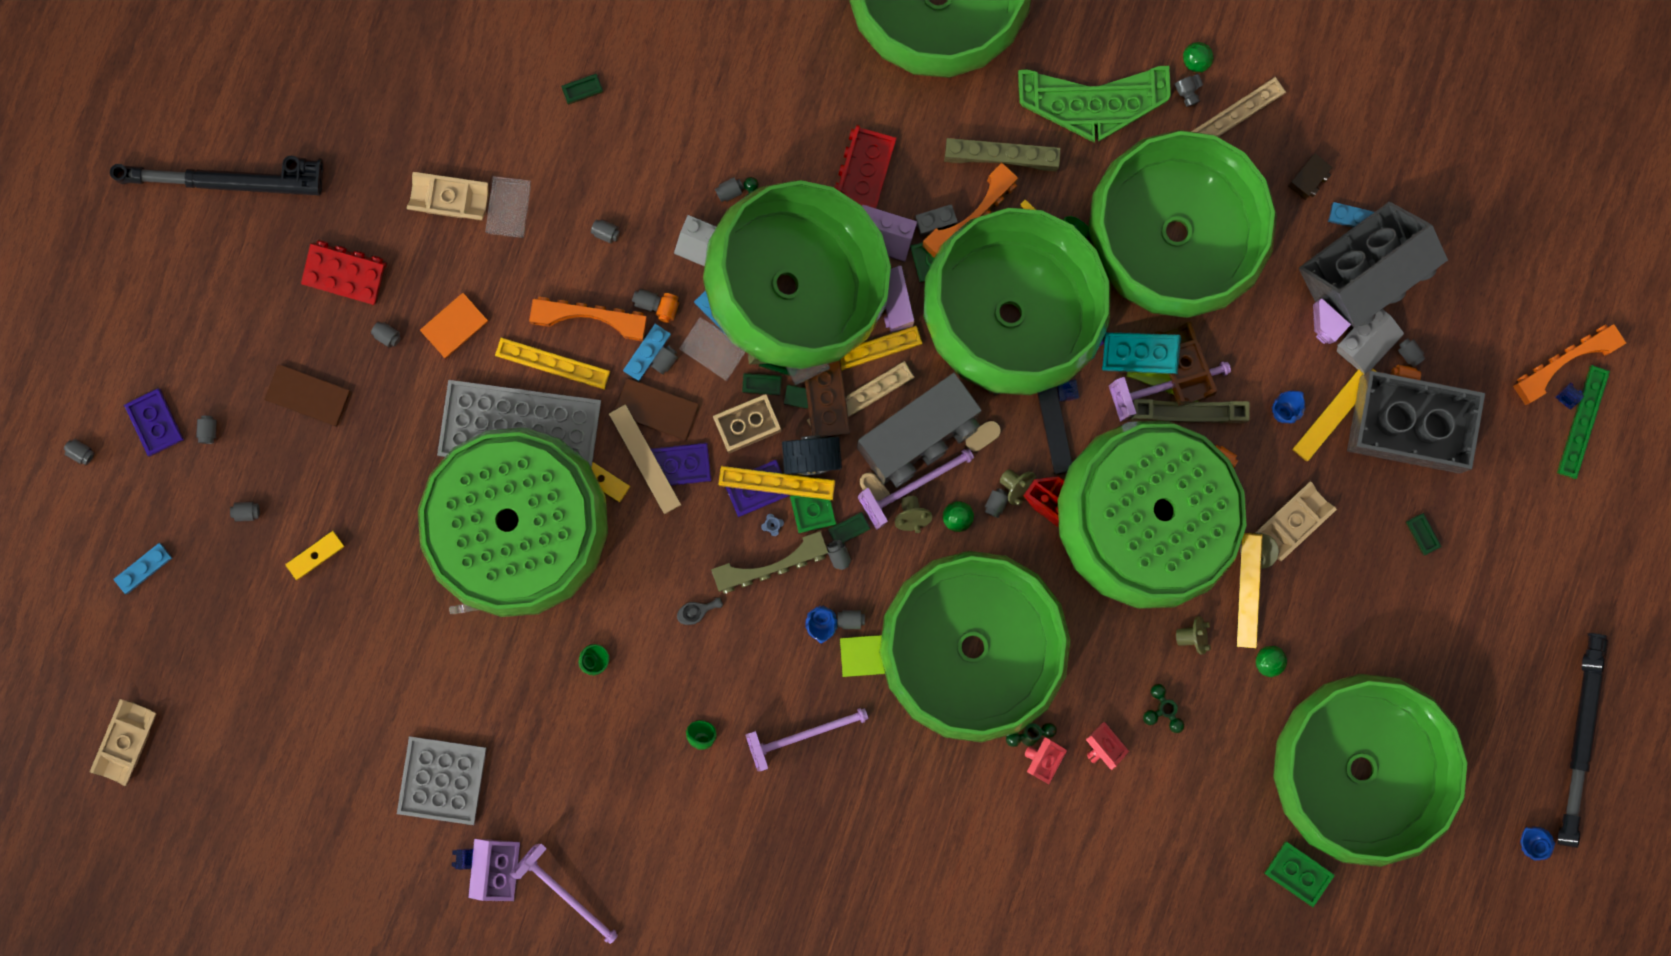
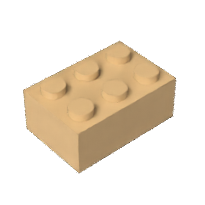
M766 394L713 416L728 454L781 432Z

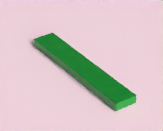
M1594 365L1589 367L1557 474L1577 479L1608 380L1609 370Z

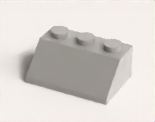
M688 215L680 232L674 254L705 266L707 244L716 226Z
M1381 309L1376 313L1372 322L1357 328L1354 327L1340 342L1336 352L1363 374H1366L1372 370L1404 333L1394 319Z

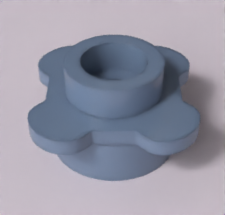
M768 514L767 520L761 525L763 531L770 532L772 536H777L779 534L778 530L784 525L782 519L775 518L773 514Z

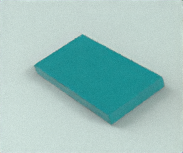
M1106 332L1102 370L1178 374L1181 336Z

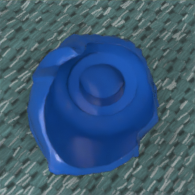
M1300 391L1281 393L1275 399L1272 406V413L1275 419L1281 423H1295L1297 420H1300L1306 409L1304 393Z
M824 605L811 610L807 614L805 628L808 634L820 644L834 635L838 625L835 612Z
M1536 826L1524 829L1520 840L1521 849L1524 854L1535 861L1550 858L1555 842L1549 831Z

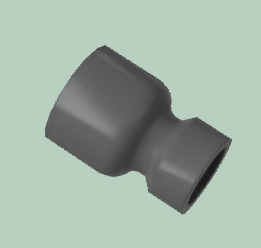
M1199 74L1184 78L1175 83L1179 95L1185 98L1184 103L1186 107L1200 102L1198 95L1195 94V90L1203 85Z

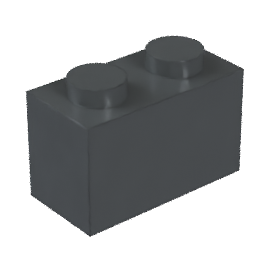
M952 204L915 215L920 238L930 235L936 228L943 230L957 225Z

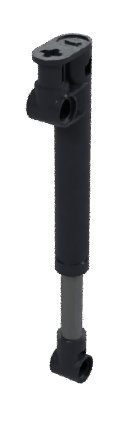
M292 155L287 156L282 163V174L186 169V172L145 170L144 167L115 164L110 168V176L119 184H143L144 182L185 184L186 188L196 187L320 196L323 180V159L318 158L317 161H312ZM293 162H297V167L293 170H290V164ZM124 170V175L118 178L119 171Z
M1587 633L1589 638L1588 648L1582 660V671L1584 673L1571 753L1572 760L1569 769H1572L1567 810L1566 814H1563V826L1560 827L1558 834V845L1578 848L1581 831H1579L1581 817H1579L1585 772H1589L1590 769L1589 762H1591L1609 642L1608 636L1596 633Z

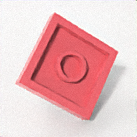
M1105 722L1100 724L1086 739L1093 748V750L1087 753L1088 759L1094 756L1090 761L1096 763L1101 758L1111 770L1129 752Z
M1044 738L1039 750L1029 746L1025 752V757L1033 761L1027 772L1041 781L1050 784L1067 750L1047 738Z

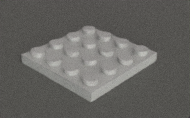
M409 736L397 814L475 825L487 748Z

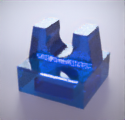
M1076 379L1057 386L1060 402L1079 399Z
M1571 382L1555 397L1570 410L1584 397L1583 391L1575 389L1573 387L1574 384Z
M474 849L453 850L452 855H456V862H452V867L460 870L472 869Z

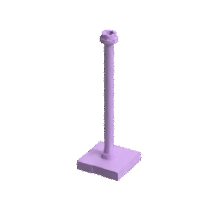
M1220 362L1218 367L1211 368L1209 371L1211 376L1221 373L1223 376H1226L1231 372V368L1228 362ZM1125 377L1119 378L1108 385L1120 422L1136 414L1132 400L1173 388L1172 381H1168L1130 393Z
M963 449L961 451L962 454L880 501L875 500L869 488L862 491L858 499L876 530L888 522L882 512L883 507L964 461L971 462L974 456L970 449Z
M865 708L857 709L858 713L765 745L759 743L756 731L746 734L745 736L757 771L768 769L764 757L766 752L859 720L862 723L868 719Z
M535 844L509 874L514 879H521L528 870H532L605 936V942L611 944L618 936L614 929L610 931L537 865L538 862L536 860L543 854L546 848L542 844Z

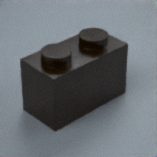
M1314 153L1288 187L1305 200L1309 196L1313 198L1319 191L1317 186L1320 182L1325 183L1332 175L1329 171L1333 167Z

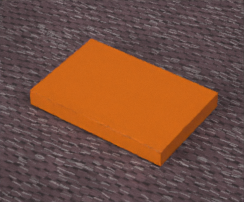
M462 293L422 327L420 331L446 359L489 321L467 296Z

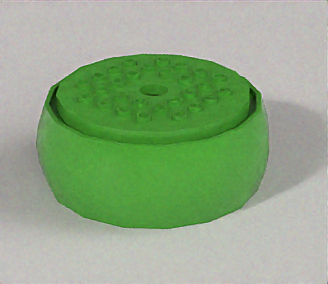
M849 0L859 32L881 58L913 75L945 78L983 68L1014 42L1030 12L1031 0H948L943 5H934L929 0Z
M1175 130L1140 140L1110 163L1092 195L1088 233L1092 246L1098 252L1108 280L1119 295L1150 313L1188 318L1226 308L1255 285L1273 252L1277 213L1267 180L1245 152L1212 134ZM1177 221L1184 224L1187 229V237L1180 242L1170 240L1166 234V227L1169 223Z
M794 180L759 187L727 209L707 244L703 283L712 316L732 344L760 362L800 370L839 361L868 339L887 306L891 264L881 231L860 204L834 187ZM780 275H789L794 279L796 290L793 294L787 295L778 289L777 279Z
M1006 208L969 220L939 247L925 277L924 320L936 351L962 379L992 393L1033 395L1065 384L1094 359L1110 323V283L1097 250L1072 224L1042 210ZM1005 304L1016 306L1020 312V319L1014 323L1004 321L1000 316V307Z
M1170 421L1127 422L1096 436L1069 466L1058 497L1059 536L1074 569L1101 595L1134 608H1173L1211 590L1235 562L1246 529L1245 493L1231 461L1204 435ZM1165 499L1171 503L1173 515L1169 521H1161L1155 516L1154 505L1157 500Z
M526 427L487 430L453 447L429 475L418 507L420 548L436 580L466 606L499 617L540 614L573 597L597 569L608 535L606 496L589 462L562 439ZM504 509L514 510L519 518L517 527L510 532L502 531L497 525V516Z
M965 551L932 560L903 582L884 615L879 653L889 689L912 719L945 738L982 743L1020 732L1049 709L1066 679L1071 639L1061 603L1037 573L1006 555ZM976 636L982 640L984 650L978 658H968L962 652V642L965 638Z
M1356 674L1323 684L1293 709L1276 742L1273 778L1284 814L1310 845L1342 863L1381 867L1419 856L1448 832L1465 799L1468 761L1457 726L1432 696L1396 677ZM1360 757L1367 759L1372 767L1370 776L1365 780H1358L1351 773L1353 761Z

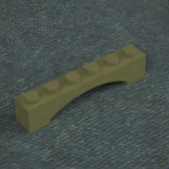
M946 139L944 162L1003 163L1055 172L1059 168L1060 148Z
M1134 399L1132 401L1136 414L1131 417V421L1247 423L1249 421L1248 401L1192 402L1182 406H1178L1177 402L1149 399Z
M821 531L802 537L803 543L792 554L772 565L754 569H740L731 567L730 563L711 569L718 591H723L724 594L735 591L734 587L736 586L747 587L753 584V580L760 579V581L771 578L770 574L778 572V575L789 572L790 567L796 566L798 569L808 565L807 561L814 559L815 562L826 559L825 555L828 554Z

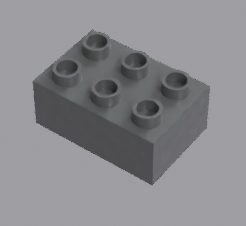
M1389 201L1300 266L1299 270L1314 301L1323 299L1353 327L1357 328L1372 322L1376 313L1389 303H1396L1403 299L1406 291L1416 283L1433 277L1437 272V268L1448 261L1432 224Z
M1369 371L1362 375L1359 380L1347 452L1459 474L1471 470L1485 393Z
M952 373L860 438L857 449L883 485L892 481L895 487L898 488L915 475L914 473L917 470L913 464L920 459H923L927 466H929L946 454V450L949 448L944 442L954 436L960 444L976 433L980 427L976 420L982 410L957 375Z

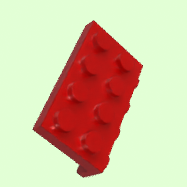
M856 125V128L851 129L849 140H852L850 147L846 146L844 158H847L845 165L841 164L838 174L841 176L840 183L836 182L834 188L861 206L866 205L876 209L896 138L860 128V125Z
M321 240L310 244L301 281L302 285L372 305L376 304L384 268L387 267V262H383V258L377 256L369 258L363 252L354 251L352 253L346 251L347 248L336 245L331 247L328 246V242Z

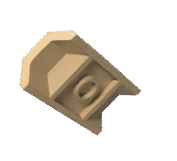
M413 172V185L407 210L483 220L486 214L489 195L488 183Z
M1310 481L1255 533H1265L1275 539L1279 548L1277 559L1282 561L1337 509L1319 494L1314 484Z
M120 699L90 772L127 786L150 734V729L157 713L133 702Z

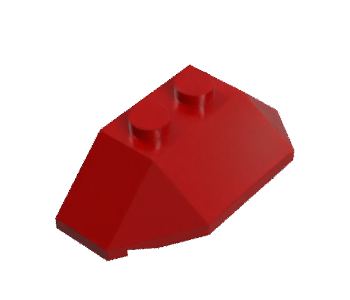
M1059 476L1034 479L1023 496L1035 511L1059 528L1058 497L1064 480Z

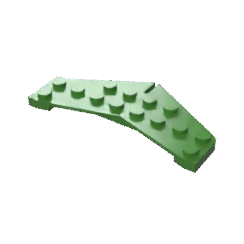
M1158 66L1149 71L1101 86H1086L1038 74V72L1031 70H1018L1019 102L1024 108L1092 142H1095L1094 125H1097L1098 142L1169 100V66Z

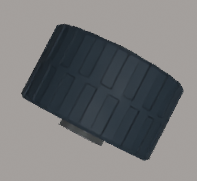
M820 435L801 437V440L782 442L785 474L814 475L823 474L830 470L842 469L839 437L820 438Z

